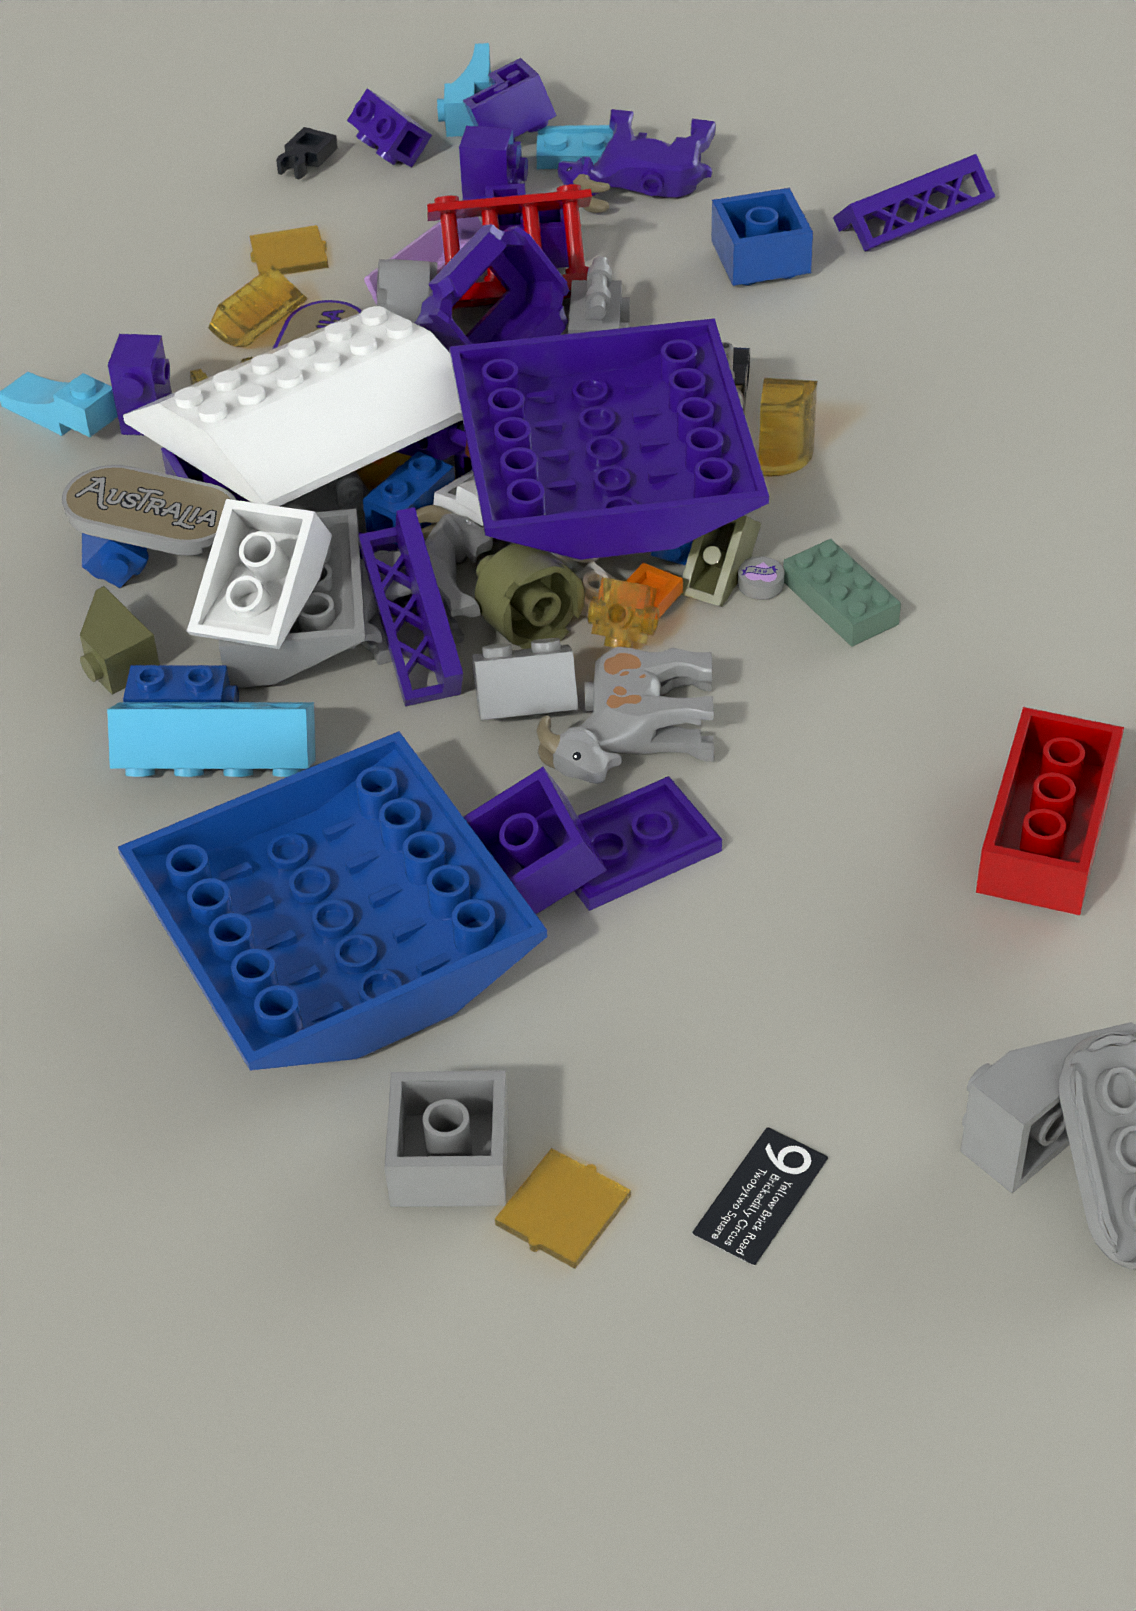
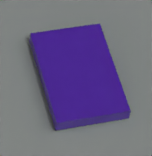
M667 776L578 815L607 871L574 890V892L586 908L591 911L721 852L722 838L670 776Z

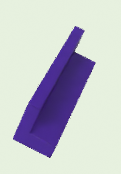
M974 154L851 203L836 214L833 220L839 232L853 227L864 252L986 203L996 196L977 154ZM971 176L980 194L975 197L959 190L961 183ZM941 192L949 196L945 209L941 210L929 204L930 195ZM907 204L917 208L914 222L910 223L896 216L898 208ZM877 217L886 223L882 235L873 238L865 221Z
M412 507L397 510L395 527L359 534L358 542L406 707L461 695L464 673L416 509ZM397 542L401 555L393 567L375 558L372 547ZM403 566L405 568L406 575L400 572ZM379 573L386 576L383 581H381ZM393 580L411 589L412 597L405 608L386 599L385 592ZM415 606L418 616L411 613ZM391 614L398 617L394 623ZM405 621L423 631L424 639L416 650L398 640L397 633ZM427 648L430 658L423 654ZM403 655L410 659L406 666L403 659ZM418 663L435 672L438 685L412 690L409 674Z

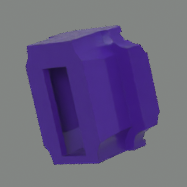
M493 224L483 225L429 283L432 293L422 302L421 313L415 321V324L431 331L449 353L450 346L560 335L566 329L568 323L562 302L569 289L564 277L532 236L521 227H509L502 231ZM489 268L507 291L470 332L465 335L452 319V307Z

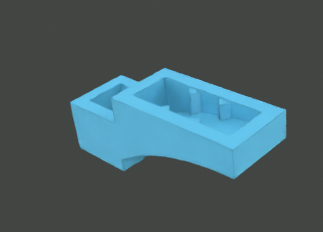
M489 43L474 45L472 59L465 71L453 83L444 84V99H437L438 122H445L446 137L463 136L466 126H474L463 100L491 86V81L488 77V74L491 73Z
M26 372L0 391L2 407L61 436L73 429L88 437H92L118 417L112 386L84 373L71 382H59Z

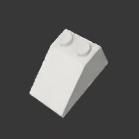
M226 499L187 632L194 636L279 649L320 579L332 534L314 511Z

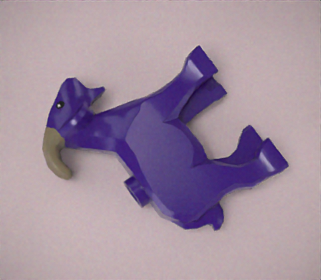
M611 109L609 127L614 131V134L595 164L593 165L591 158L588 156H583L575 162L561 161L558 164V176L563 185L578 184L581 185V190L591 189L592 199L590 206L582 207L589 212L599 213L609 209V202L599 200L593 196L610 190V187L628 189L649 196L669 198L686 196L696 190L697 184L703 179L709 178L713 174L712 168L701 162V153L709 148L715 136V121L692 119L691 136L686 138L676 137L674 142L669 144L661 140L647 138V133L639 132L634 136L632 130L634 112Z

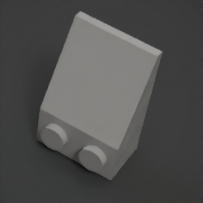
M1129 1022L1011 1050L993 1065L989 1063L982 1065L972 1075L967 1085L969 1096L966 1113L962 1119L964 1130L960 1152L1009 1192H1015L1070 1145L1059 1098V1077L1068 1053L1083 1039L1107 1032L1127 1033L1136 1038V1025Z

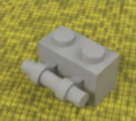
M597 256L593 259L592 265L588 268L587 280H572L568 334L629 327L630 297H622V280H612V269L609 266L608 259L604 256Z
M559 638L531 641V648L512 650V645L507 643L492 644L482 647L483 654L472 655L473 678L476 686L478 713L481 720L578 709L573 651L569 644L561 645Z

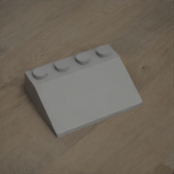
M356 508L315 512L332 534L320 579L279 649L219 640L222 665H227L230 685H237L238 688L274 685L366 640Z

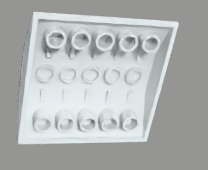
M381 306L366 308L359 314L329 324L123 415L124 422L248 501L273 506H281L463 420L448 350L431 331Z

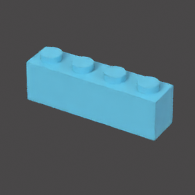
M119 702L107 709L110 769H125L126 776L155 775V769H174L175 776L194 777L204 775V769H223L224 776L244 777L253 775V769H272L273 776L288 777L301 772L302 769H308L316 761L314 702Z

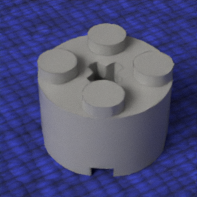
M379 259L377 306L384 307L415 323L421 313L422 302L432 293L429 283L437 275V262Z

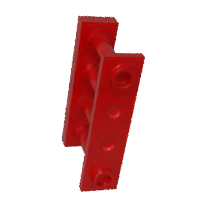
M568 184L556 188L557 192L462 201H459V197L454 195L441 196L434 199L435 203L427 204V220H441L446 266L460 250L457 219L481 217L482 226L493 224L499 229L498 215L522 213L524 231L530 234L542 249L538 211L563 209L569 264L565 274H562L567 281L569 292L563 299L571 298L572 280H587L589 267L585 266L579 208L590 206L592 199L591 189L581 190V185ZM488 268V276L484 277V282L474 283L452 309L493 306L507 290Z

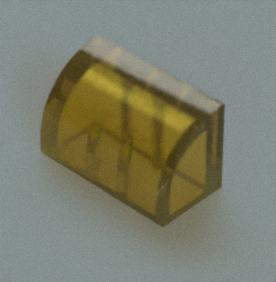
M271 265L217 306L208 329L220 340L231 346L246 347L303 305L308 298L278 269Z
M764 378L759 432V463L763 476L774 477L794 473L806 466L812 459L814 453L818 381Z

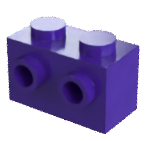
M119 334L108 362V370L121 435L145 436L124 422L123 415L172 394L170 363L168 358L165 357L162 335Z

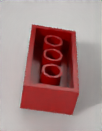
M1023 707L982 846L976 893L1080 916L1117 770L1124 727Z

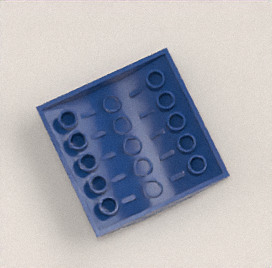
M400 731L118 846L121 858L250 1071L353 1060L363 1057L455 1015L548 937L546 927Z

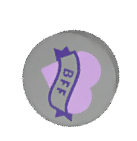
M769 557L749 558L738 569V588L747 597L758 600L770 599L777 596L783 590L784 568L775 559Z

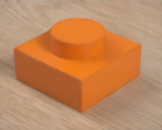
M643 562L618 589L619 603L659 619L683 593V578Z

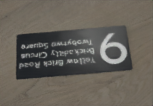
M767 1127L697 1224L692 1234L751 1265H756L828 1160V1156Z

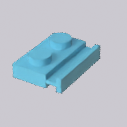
M609 125L544 127L538 131L537 169H558V164L561 161L575 162L583 156L590 157L594 165L612 138L613 130Z

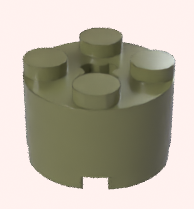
M514 543L501 549L495 555L484 557L477 566L476 574L478 580L474 595L480 608L481 617L510 643L522 649L531 648V641L538 639L559 638L561 641L569 633L565 627L572 617L579 618L583 610L585 591L581 579L551 552Z

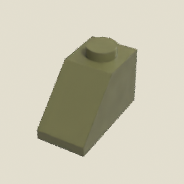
M742 516L694 539L682 575L683 593L681 595L723 607L738 584L739 567L752 556L761 523L748 516Z
M105 586L97 589L80 632L84 655L80 657V663L85 674L92 682L98 680L113 695L126 688L130 665H160L154 634Z

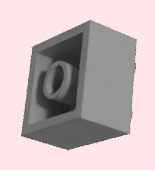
M505 1070L391 1072L384 1166L390 1207L506 1206L509 1111Z

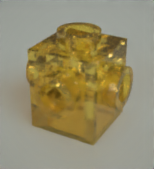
M602 577L598 597H592L588 609V624L593 625L591 634L605 637L603 646L611 648H632L633 642L647 645L648 635H655L659 622V608L654 607L657 589L648 585ZM626 610V617L621 621V615Z

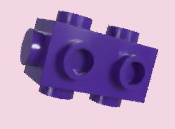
M368 88L356 103L354 110L347 119L351 125L359 130L356 137L373 149L378 146L376 154L392 165H395L399 160L412 168L432 137L428 131L394 104Z

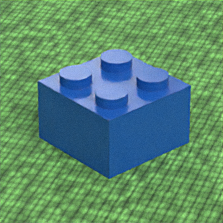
M790 188L712 200L711 241L733 286L741 284L752 285L756 282L778 278L789 279L797 275L811 273L813 231Z

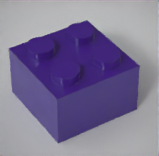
M541 767L463 816L535 914H538L607 871L567 796L544 767Z

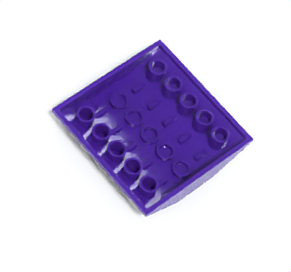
M715 318L449 347L485 536L579 560L675 549L769 504L770 496Z

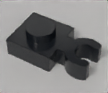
M303 127L284 145L285 153L277 157L278 174L282 175L288 169H294L295 179L303 178L307 174V166L320 167L338 149L337 136Z

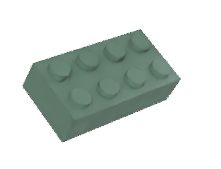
M831 538L784 559V583L851 647L899 625L901 602Z

